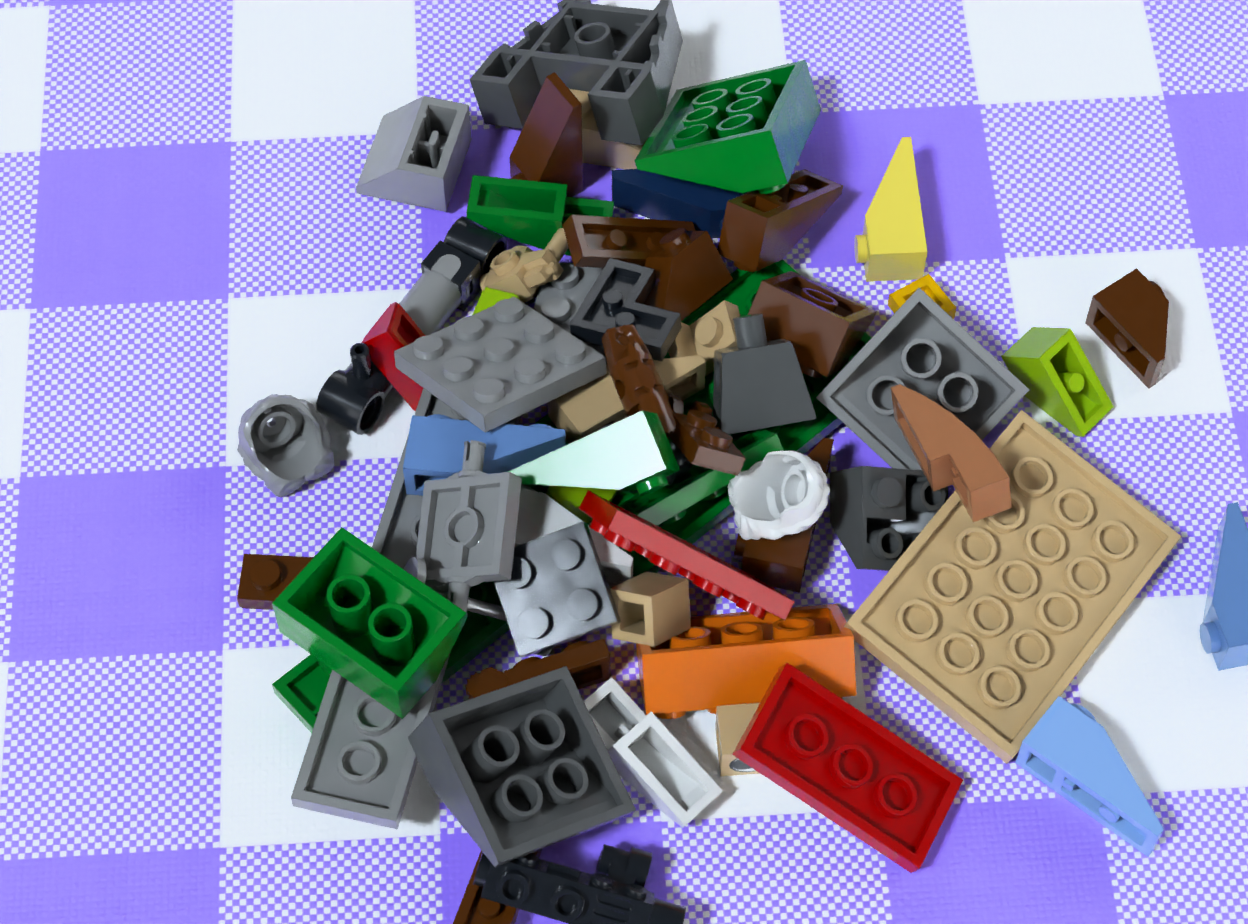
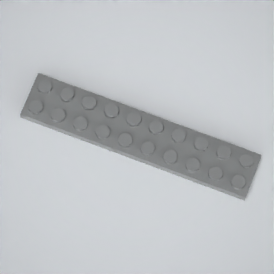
M423 388L414 416L428 417L434 414H441L452 419L467 420ZM521 416L504 424L519 425ZM408 437L372 545L373 549L402 569L411 557H416L423 496L406 494L403 464ZM440 585L428 587L448 592L449 586ZM450 654L437 681L404 719H401L332 670L291 795L293 807L398 830L418 764V759L408 737L424 718L433 712Z

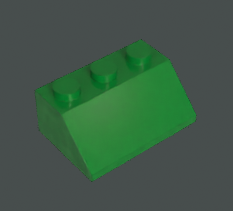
M343 527L337 531L272 602L280 633L401 719H404L437 681L467 619V613Z

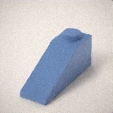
M1238 502L1227 505L1217 530L1203 621L1199 629L1203 649L1207 654L1212 653L1218 671L1248 665V527Z

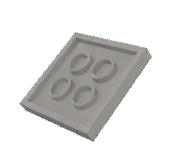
M514 296L498 301L494 306L470 317L461 318L454 324L435 333L419 337L413 343L394 351L395 366L399 371L485 433L607 374L605 356Z

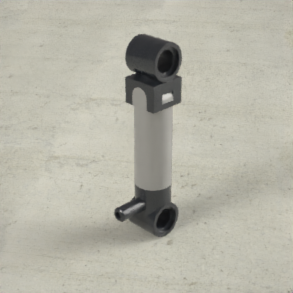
M462 216L453 223L444 242L440 240L421 263L422 275L399 302L426 336L439 331L456 309L463 312L481 291L480 277L489 272L492 260L507 249L506 237ZM356 343L350 348L351 363L345 370L338 369L333 372L322 386L317 398L316 409L320 414L356 434L363 435L378 420L383 410L385 398L394 387L371 361L369 347L364 343Z

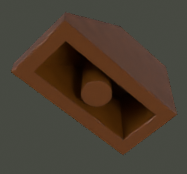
M678 228L660 239L659 243L661 246L646 257L645 267L655 269L656 284L644 305L680 313L682 321L733 280L708 231H686L685 228Z
M1136 268L1093 295L1085 323L1148 389L1156 385L1165 360L1169 300L1165 297L1163 290L1157 283L1149 281Z

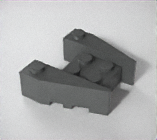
M562 0L557 4L559 9L557 14L542 25L536 20L523 29L525 37L511 48L510 45L503 43L488 56L469 79L485 124L523 129L546 77L555 72L569 89L589 92L588 98L601 140L642 145L664 116L683 43L672 0H661L654 10L592 4L591 0Z

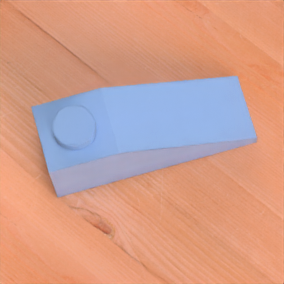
M1058 696L1022 741L1015 763L1149 857L1164 830L1163 826L1104 727L1096 722L1095 717L1086 708L1079 704H1070Z

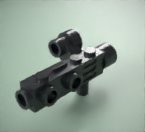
M603 844L596 870L593 874L539 859L533 853L494 867L482 852L473 885L483 887L481 898L568 924H683L686 907L654 898V893L644 888L653 853L632 846L629 851Z

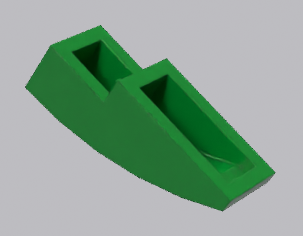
M473 175L466 215L468 219L491 231L515 241L545 249L559 228H563V224L571 215L613 217L614 201L567 197V184ZM569 248L564 255L571 256Z

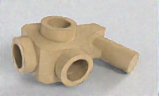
M559 228L545 249L533 251L527 246L519 245L498 254L492 260L489 272L480 277L481 290L483 291L488 287L518 295L523 303L533 299L538 294L539 286L558 279L564 270L559 264V261L569 248L564 228Z

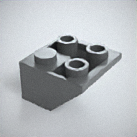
M859 466L830 472V524L856 569L889 571L948 499V487L933 491L922 470Z

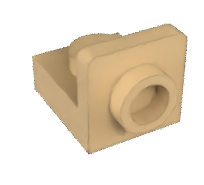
M724 300L690 326L681 322L682 328L668 350L670 357L701 355L706 361L705 376L714 371L715 350L737 346L733 318L740 316L738 306Z

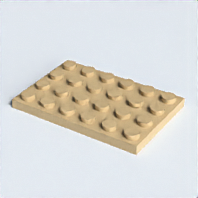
M1022 409L989 448L1009 476L1012 508L973 522L955 490L843 626L851 629L854 640L1006 764L1015 757L1020 750L1024 738L1057 697L1063 694L1182 537Z

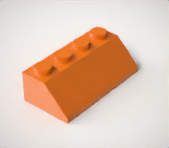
M838 604L792 607L785 620L770 612H767L764 620L748 612L691 616V628L655 647L636 643L641 695L645 713L647 715L652 711L656 717L661 719L680 718L686 715V711L707 710L710 713L716 714L717 706L760 703L778 669L785 663H789L841 699L843 697L857 696L854 635L851 629L843 627L847 622Z

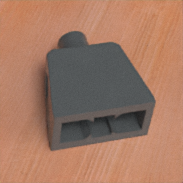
M762 313L733 318L737 346L718 349L714 352L713 417L718 421L717 426L727 434H734L816 419L815 410L791 341L786 339L767 341Z

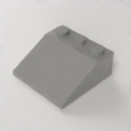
M918 288L816 398L891 468L922 470L895 420L891 387L901 384L928 397L954 414L973 430L981 440L991 432L1030 389L924 291Z

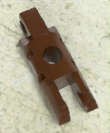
M633 324L607 329L602 337V343L609 373L626 416H632L640 411L657 413L666 436L671 437L677 429L676 419L673 417L674 414L669 404V397L654 360Z

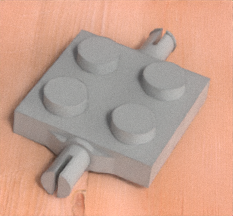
M474 440L464 442L463 464L460 472L446 479L424 481L416 557L424 559L426 562L425 584L427 586L448 585L447 600L466 613L469 589L472 586H476L481 582L511 580L522 481L521 477L511 472L484 473L483 463L486 444Z

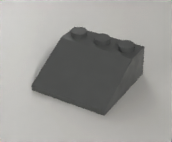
M567 666L431 712L408 737L430 787L494 867L631 815L636 811Z

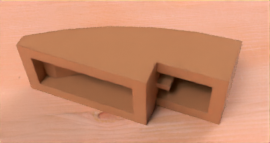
M901 384L891 387L895 420L933 491L953 485L973 522L1012 508L1009 476L994 453L976 433L954 414L928 397Z

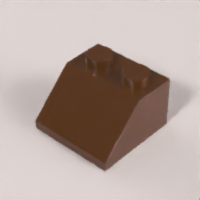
M789 271L762 280L748 315L762 313L767 341L775 339L791 341L802 373L814 378H822L823 375L828 377L843 368L872 323L877 311L793 271Z

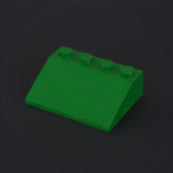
M806 59L677 89L665 109L663 118L651 132L636 157L635 164L637 169L738 193L758 190L760 194H768L780 190L789 182L821 112Z

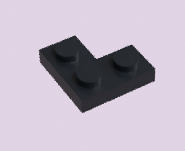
M610 258L569 326L570 333L579 340L603 346L602 337L607 329L633 324L652 358L663 361L682 328L680 313L644 305L656 284L655 269Z

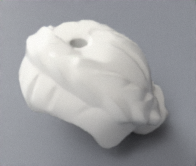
M792 450L768 452L763 461L756 462L749 470L741 471L740 475L738 474V476L729 480L728 484L729 501L734 507L735 513L734 522L741 538L745 540H759L761 538L776 540L784 535L797 534L809 529L823 514L828 504V495L830 493L827 476L822 471L820 464L803 453Z

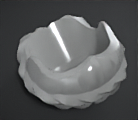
M271 394L254 403L241 416L238 427L239 444L237 451L243 458L244 465L251 470L252 474L263 480L266 487L275 496L282 498L291 494L306 481L321 478L332 470L334 466V453L330 449L331 436L324 425L323 417L309 401L287 394Z

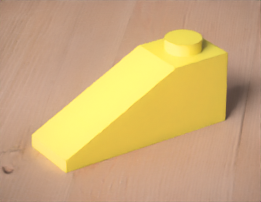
M911 137L901 138L865 214L862 235H855L856 263H864L866 282L917 280L924 275L928 251Z

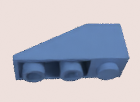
M434 414L428 417L412 415L403 464L406 494L423 496L424 481L446 479L460 472L463 464L465 441L470 442V440L486 444L483 472L494 474L508 472L565 446L566 430L556 429L546 424H532L530 426L502 424L485 433L468 420L452 419L441 414Z

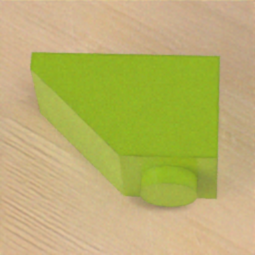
M1031 327L1001 356L1008 370L1030 389L1024 396L1075 436H1085L1114 407L1071 328Z

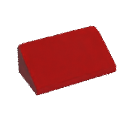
M394 302L390 304L361 343L369 347L371 361L416 412L423 387L396 368L394 351L426 335L402 306Z

